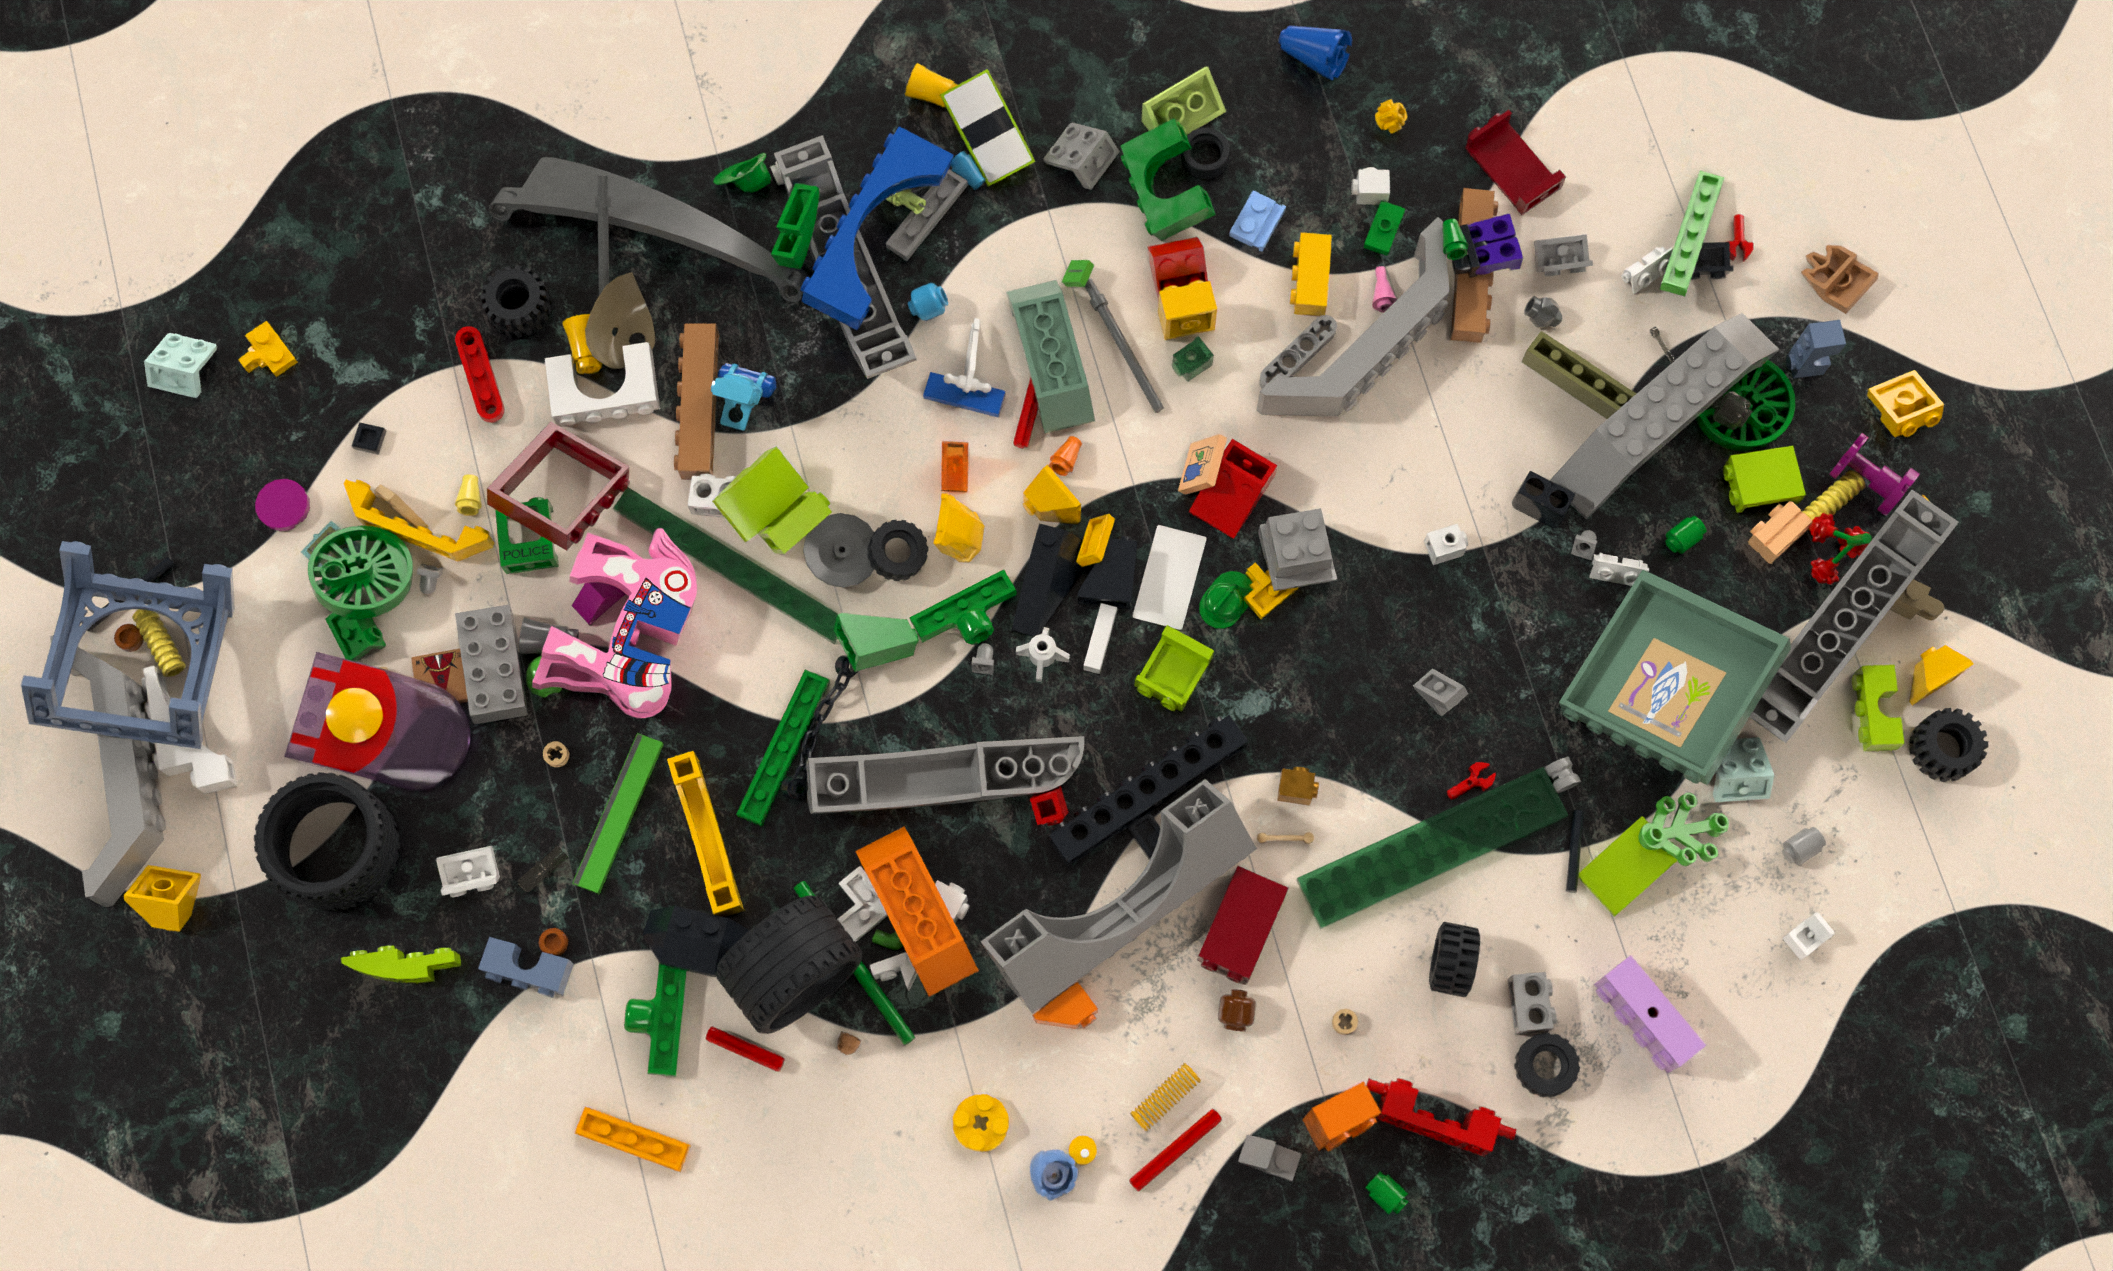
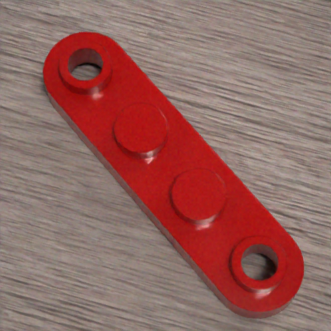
M467 326L461 328L455 336V342L476 410L485 422H497L503 417L505 408L483 338L474 327ZM469 340H474L472 345H466ZM496 408L495 412L491 414L488 413V410Z

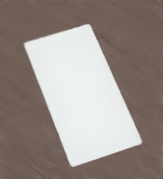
M1161 525L1157 526L1133 612V618L1163 626L1168 625L1182 630L1206 537Z

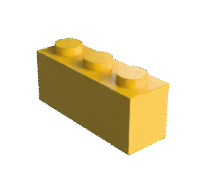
M1301 233L1299 242H1294L1293 257H1298L1297 265L1292 267L1291 281H1296V289H1291L1290 304L1294 305V314L1322 316L1326 313L1332 235Z

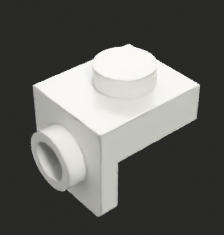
M1816 912L1784 936L1783 940L1797 957L1802 960L1835 933L1820 914Z

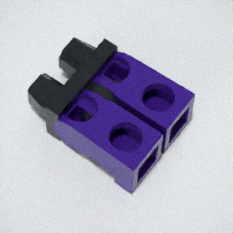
M1510 213L1469 225H1460L1469 247L1466 256L1461 259L1452 260L1454 274L1468 273L1469 278L1477 277V275H1485L1497 270L1509 268L1511 271L1520 269L1523 255L1518 239L1515 237L1516 232Z

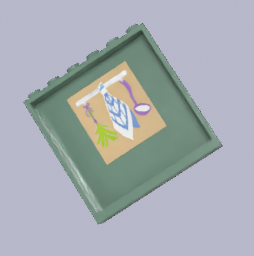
M1642 570L1559 701L1563 715L1573 722L1579 720L1587 724V728L1596 734L1603 732L1611 736L1610 739L1616 744L1623 747L1628 745L1634 748V751L1643 758L1649 759L1652 757L1658 760L1659 764L1669 771L1676 769L1684 773L1683 776L1695 784L1701 782L1708 785L1790 652V638Z

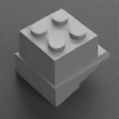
M1321 508L1268 517L1266 524H1260L1258 535L1274 591L1337 581Z

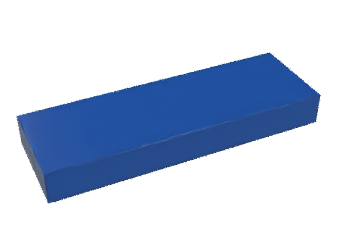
M930 372L923 394L924 399L999 418L1006 391L991 387V391L988 393L980 390L967 393L963 392L962 388H958L955 384L945 383V375Z

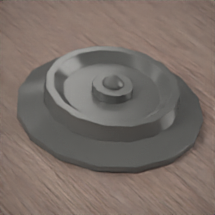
M844 513L828 515L805 537L803 552L806 565L816 578L828 585L844 588L860 584L870 577L874 571L867 556L869 553L867 550L868 544L874 534L873 529L868 523L855 515Z

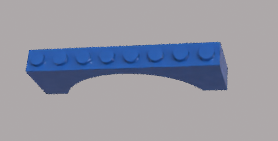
M898 127L895 134L890 133L884 143L886 148L884 153L877 154L872 164L873 172L871 175L868 173L865 175L860 186L863 188L859 195L854 194L848 207L851 209L847 216L843 214L837 224L839 231L836 236L831 235L825 245L827 251L824 257L819 256L813 266L815 271L811 278L807 276L800 289L803 292V303L857 331L869 312L872 301L859 279L854 262V240L861 224L878 204L898 192L915 187L940 186L951 167L954 156L901 127Z

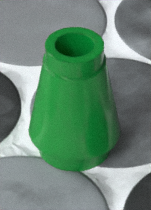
M1456 219L1444 221L1442 224L1443 253L1448 259H1461L1466 256L1469 244Z

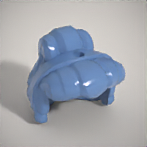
M1042 1150L1036 1153L1030 1164L1031 1180L1036 1192L1051 1201L1062 1196L1064 1193L1067 1194L1072 1191L1078 1177V1168L1074 1165L1075 1160L1061 1150ZM1053 1173L1056 1174L1055 1178H1052Z

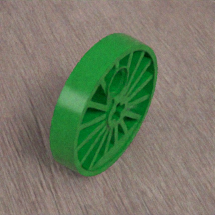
M1768 360L1760 368H1756L1757 370L1749 386L1747 385L1746 374L1740 379V384L1738 381L1712 404L1718 405V407L1707 409L1696 418L1699 427L1708 438L1727 449L1753 451L1768 446L1784 433L1794 416L1795 394L1788 377L1773 362ZM1761 372L1769 376L1762 384L1754 388ZM1773 381L1779 387V389L1760 394ZM1782 395L1784 398V402L1767 401ZM1776 410L1785 411V417L1778 415ZM1726 412L1713 424L1707 419L1708 417ZM1734 414L1725 435L1719 432L1716 428ZM1757 417H1763L1767 424L1761 423ZM1739 419L1738 440L1730 438V435ZM1774 424L1781 426L1778 431L1772 427ZM1746 426L1750 431L1753 441H1746ZM1765 434L1768 436L1767 438H1764V439H1762V437H1761L1762 435H1765Z
M351 526L331 533L315 547L308 562V578L315 597L329 611L347 618H372L394 609L407 596L412 585L413 562L408 547L395 534L374 526ZM353 541H361L360 553L356 552ZM367 541H375L367 555ZM346 544L351 555H347L339 546ZM384 546L386 550L379 554L382 547ZM331 551L335 556L338 557V559L328 556L327 554ZM315 577H322L321 580L315 581ZM363 587L370 604L361 605ZM385 588L394 590L395 592L391 594ZM372 589L377 594H379L383 598V600L377 602ZM356 591L355 605L347 604ZM342 594L339 601L334 600L337 596Z

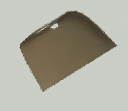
M632 272L615 278L605 286L594 304L585 328L586 344L592 356L612 369L625 368L622 346L630 345L629 338L632 334L642 333L645 336V343H649L651 350L655 345L652 318ZM613 328H618L616 336L612 334Z

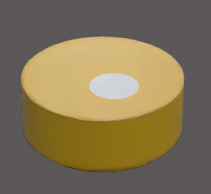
M1078 1136L1069 1145V1155L1075 1160L1076 1164L1087 1165L1097 1155L1096 1143L1088 1136Z

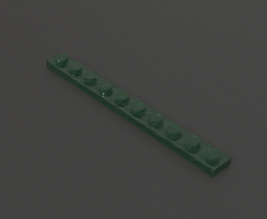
M627 487L613 507L616 513L654 535L658 528L664 529L671 541L685 555L829 642L835 644L838 640L834 632L838 613Z

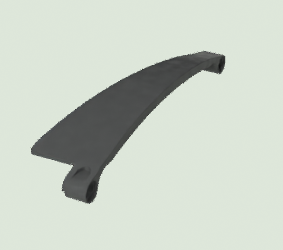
M541 158L522 188H502L489 206L490 214L499 221L509 220L514 211L519 209L598 221V207H595V197H598L597 176H608V197H611V208H608L609 224L680 243L725 260L754 274L765 276L777 285L781 296L789 302H797L801 299L803 292L800 291L806 277H809L802 269L779 266L772 257L771 252L696 208L630 179L563 159Z

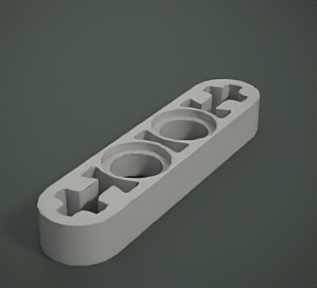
M1322 315L1316 318L1262 370L1259 380L1260 387L1263 389L1268 384L1266 382L1267 376L1273 377L1277 373V368L1280 371L1279 375L1283 378L1293 377L1333 339L1337 329L1335 319L1329 315ZM1328 324L1330 326L1329 332L1324 330L1318 339L1316 335L1319 333L1321 325L1326 326ZM1303 340H1310L1313 342L1314 348L1310 351H1305L1300 347V343ZM1285 357H1292L1296 360L1297 364L1293 368H1287L1282 364V360Z

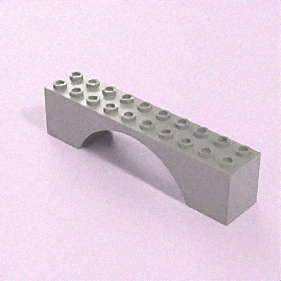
M1204 779L1161 811L1160 834L1154 853L1142 874L1118 898L1090 913L1067 918L1042 916L1025 909L982 940L981 943L1009 987L1030 1012L1034 1013L1055 996L1067 990L1070 985L1081 977L1090 973L1100 963L1112 957L1115 952L1126 944L1135 940L1141 933L1157 924L1159 920L1171 911L1180 907L1186 900L1202 891L1204 887L1216 878L1224 875L1227 870L1247 858L1257 848L1232 802Z

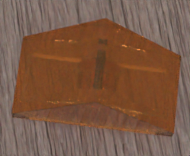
M942 441L941 491L968 492L969 442Z

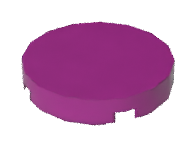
M288 479L274 480L266 484L258 493L255 501L256 513L259 519L270 529L277 531L291 530L307 518L310 510V498L304 488L297 482Z

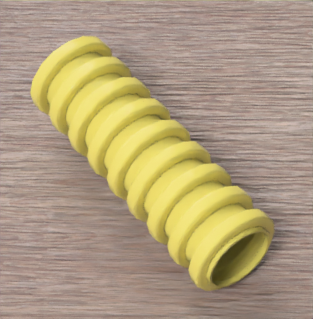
M1847 471L1834 485H1831L1828 490L1824 491L1822 496H1818L1816 501H1813L1810 506H1807L1801 512L1805 513L1811 520L1819 517L1822 513L1834 515L1836 511H1839L1842 506H1845L1848 501L1852 500L1860 490L1865 488L1864 479L1855 471Z
M138 609L133 614L132 619L136 622L137 628L140 629V634L143 636L144 641L147 642V647L151 649V654L155 656L154 660L158 663L159 669L162 670V675L164 677H172L181 673L186 664L182 661L181 655L178 654V649L174 647L175 644L167 633V629L163 627L164 623L160 620L159 614L154 611Z

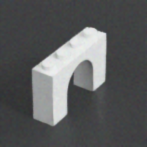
M649 343L622 346L626 369L625 381L618 392L604 399L589 398L579 391L576 364H574L571 354L545 358L551 414L556 425L570 427L574 426L576 422L587 421L589 423H596L601 421L602 418L613 417L621 419L627 417L628 414L639 413L646 415L654 412V410H659L660 404L653 352Z

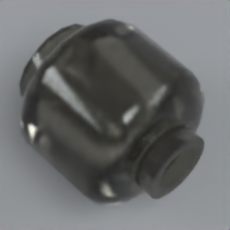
M1728 391L1711 405V408L1715 410L1712 415L1713 420L1729 430H1735L1737 427L1742 429L1753 410L1750 409V401L1734 391Z

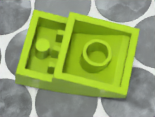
M776 446L765 451L750 467L745 468L712 502L744 542H747L782 514L809 487Z
M1643 816L1582 869L1578 875L1581 882L1614 917L1678 861L1661 848L1658 850H1647L1642 847L1638 835L1640 829L1649 823Z

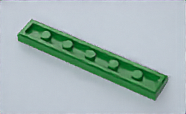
M806 669L804 670L736 814L737 817L758 826H763L781 788V784L811 724L815 711L829 686V679Z

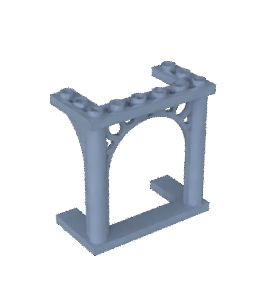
M62 541L59 551L65 583L64 593L42 678L24 675L21 683L28 723L31 725L201 749L203 742L202 722L227 619L228 617H233L235 609L233 568H227L220 564H204L202 572L203 591L195 587L183 588L169 583H151L139 578L126 579L113 574H95L91 546L77 541ZM94 596L107 598L109 605L106 608H99L94 605L92 599ZM114 599H115V600H122V601H125V602H123V603L115 602ZM85 607H87L89 611H91L94 614L92 616L85 617V615L88 613V611L85 610ZM169 608L179 609V611H171ZM142 609L154 611L170 618L184 631L191 646V661L182 698L171 697L169 704L170 722L62 707L79 642L85 632L95 622L118 611ZM188 611L201 613L200 617L194 621L187 622L182 619L183 615ZM198 628L199 634H195L191 630Z

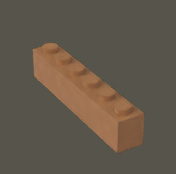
M1464 188L1460 199L1459 226L1469 225L1497 216L1498 201H1494L1495 191ZM1494 272L1477 275V277L1469 278L1468 273L1455 274L1450 340L1481 343L1484 335L1489 334L1490 319L1486 318L1487 310L1491 309L1492 295H1488V287H1492Z
M684 324V333H680L679 341L680 348L683 349V357H679L678 368L679 373H682V381L677 383L678 397H681V406L676 407V419L680 421V430L675 431V445L679 446L678 455H674V470L678 471L681 479H692V476H700V474L713 475L717 396L711 392V385L716 380L718 373L719 332L716 324Z

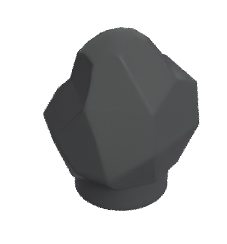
M1533 296L1525 307L1524 314L1530 317L1529 320L1536 327H1556L1562 321L1560 307L1552 298Z

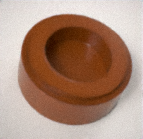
M133 624L120 626L114 635L116 645L126 652L136 651L144 642L140 629Z
M550 928L541 934L539 947L544 953L560 956L568 947V938L560 929Z

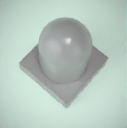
M1586 530L1581 536L1576 535L1571 554L1592 560L1597 545L1596 534L1591 530Z
M427 564L419 566L417 574L421 575L420 590L422 593L431 594L435 591L437 578L443 573L442 567Z
M981 644L978 647L976 658H972V672L993 675L994 660H992L993 648L991 645Z

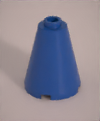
M1288 26L1287 29L1282 30L1279 44H1281V49L1323 77L1334 80L1333 77L1338 78L1348 61L1350 54L1345 52L1347 45H1352V35L1349 31L1340 29Z

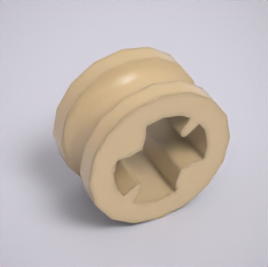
M558 741L548 743L543 750V758L550 766L561 767L569 760L570 753L568 748ZM561 748L562 751L560 753L562 757L551 761L550 758H553V756L550 755V752Z
M1341 1009L1334 1014L1332 1027L1337 1033L1347 1035L1357 1028L1358 1018L1352 1010ZM1343 1014L1344 1017L1346 1015L1351 1017L1349 1023L1352 1027L1346 1030V1026L1341 1029L1338 1026L1340 1023L1339 1015Z

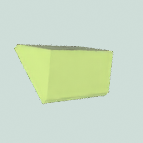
M1207 66L1143 103L1142 122L1149 131L1175 118L1184 127L1186 135H1188L1193 130L1198 129L1226 112L1209 68Z

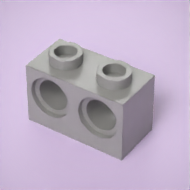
M1546 972L1511 975L1508 978L1515 1035L1549 1032L1552 1030L1553 1024H1556V1011L1554 1007H1550L1549 996H1552L1553 989L1551 980L1546 978ZM1526 983H1533L1537 987L1538 993L1536 996H1531L1525 991ZM1535 1010L1541 1015L1540 1024H1534L1530 1021L1529 1011Z

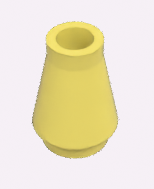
M468 474L462 477V483L455 501L457 512L462 515H476L482 507L478 477Z

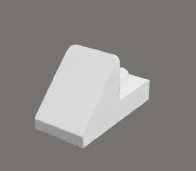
M906 952L870 965L875 980L879 978L881 981L893 979L897 976L896 972L901 971L908 991L911 989L917 976V972Z

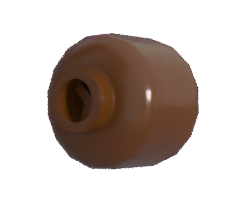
M1231 989V994L1221 996L1218 1020L1224 1024V1029L1246 1031V1027L1254 1024L1256 1001L1247 996L1248 991Z

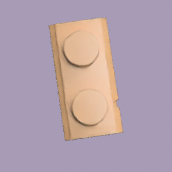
M1791 501L1784 507L1781 504L1777 505L1769 513L1771 519L1766 524L1761 520L1750 531L1753 536L1748 541L1749 545L1756 552H1759L1769 564H1772L1797 541L1812 524V520L1805 513H1802L1801 509Z

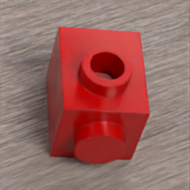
M1061 786L1048 792L1034 794L1030 798L1037 825L1044 823L1047 826L1063 822L1062 819L1068 813Z

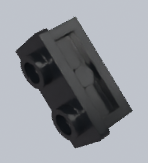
M1730 242L1703 243L1691 280L1700 279V275H1710V279L1726 278V274L1733 272L1734 266H1730Z

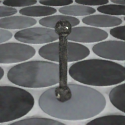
M1651 328L1650 333L1652 337L1656 338L1669 361L1673 363L1675 359L1661 338L1658 328Z

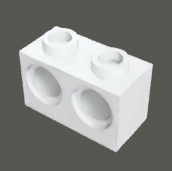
M711 474L692 476L688 499V508L691 514L724 517L712 501L736 477L727 476L726 479L716 478ZM702 491H711V494L708 497H699V494Z

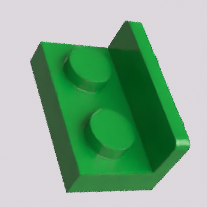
M349 601L347 604L355 605V601ZM331 613L325 618L346 661L356 663L372 649H383L386 646L382 632L376 626L373 618L354 619Z

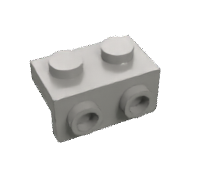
M1587 234L1534 241L1537 272H1545V276L1561 275L1560 270L1570 269V273L1585 272L1586 266H1593V260H1589Z

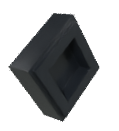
M359 422L352 448L379 455L386 434L385 428Z

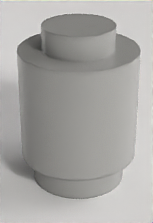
M1815 827L1805 828L1783 842L1784 849L1782 853L1789 863L1801 865L1820 853L1822 847L1826 845V841L1821 832Z

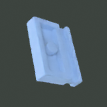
M1252 191L1229 236L1251 247L1255 246L1259 248V251L1263 252L1283 216L1286 206H1281L1276 201Z

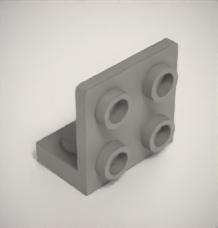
M1070 123L1043 160L1046 164L1073 171L1082 186L1091 190L1118 155L1119 150L1107 131Z

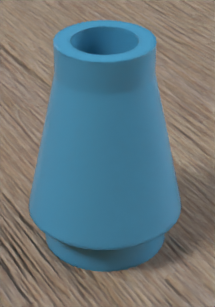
M962 151L953 158L951 163L952 171L967 180V183L974 190L985 182V178L980 173L971 154L967 155L965 151Z

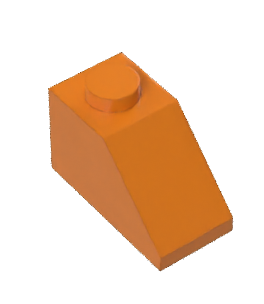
M1077 982L1033 1015V1020L1037 1024L1076 1029L1081 1025L1084 1029L1097 1019L1095 1014L1098 1013V1008Z

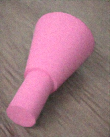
M1379 266L1375 269L1377 282L1372 307L1384 313L1397 298L1387 280L1386 268Z

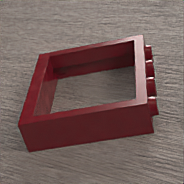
M550 422L487 488V505L567 551L573 543L577 544L581 540L584 531L589 526L592 527L596 524L602 511L612 506L615 497L628 488L630 484L629 466ZM553 448L558 449L610 479L607 485L566 529L509 496Z

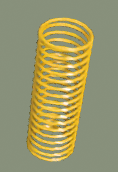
M1183 1063L1181 1068L1174 1071V1074H1171V1078L1168 1077V1081L1164 1080L1165 1084L1161 1083V1087L1158 1086V1090H1154L1155 1093L1151 1092V1096L1148 1095V1099H1144L1145 1102H1141V1105L1134 1109L1135 1112H1130L1131 1116L1145 1131H1148L1147 1127L1149 1129L1151 1127L1138 1112L1152 1126L1154 1124L1142 1109L1155 1123H1157V1120L1149 1113L1146 1107L1159 1120L1161 1119L1148 1102L1162 1117H1164L1163 1113L1155 1106L1152 1100L1166 1114L1167 1111L1159 1104L1155 1097L1170 1111L1169 1106L1160 1098L1158 1093L1171 1107H1174V1105L1165 1097L1162 1091L1177 1104L1164 1087L1178 1101H1180V1098L1170 1089L1168 1084L1181 1098H1184V1096L1174 1087L1172 1082L1187 1095L1174 1077L1188 1092H1190V1089L1180 1080L1178 1075L1183 1078L1191 1089L1194 1087L1181 1072L1197 1086L1195 1081L1185 1072L1184 1068L1198 1083L1201 1082L1198 1075L1186 1063Z

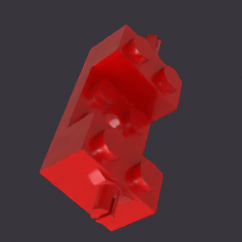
M1368 1078L1366 1084L1368 1090L1382 1096L1378 1107L1381 1113L1375 1118L1377 1120L1481 1156L1492 1152L1497 1135L1514 1140L1517 1129L1500 1124L1502 1118L1495 1116L1496 1112L1494 1110L1479 1106L1478 1110L1473 1109L1465 1115L1461 1129L1462 1124L1456 1121L1445 1119L1444 1122L1435 1120L1433 1119L1434 1114L1418 1109L1417 1113L1412 1112L1419 1089L1413 1088L1412 1082L1397 1078L1396 1081L1391 1080L1389 1083L1385 1082L1384 1084Z

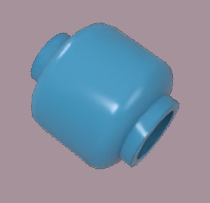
M929 283L912 291L911 301L908 302V306L913 316L917 315L921 320L927 321L944 314L948 305V298L941 286L937 287L936 284Z

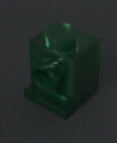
M1197 336L1194 338V341L1173 354L1172 368L1179 377L1183 376L1188 382L1213 365L1214 355L1202 339ZM1193 356L1195 359L1189 360L1188 358Z

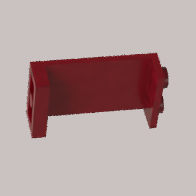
M1507 110L1501 115L1500 113L1495 114L1484 127L1473 129L1468 135L1465 149L1518 212L1523 215L1559 191L1564 184L1566 176L1561 170L1554 174L1548 170L1509 124L1512 113L1510 110Z
M1237 866L1198 955L1197 961L1202 962L1200 966L1214 973L1220 970L1227 974L1226 978L1235 983L1242 984V981L1248 983L1289 888Z

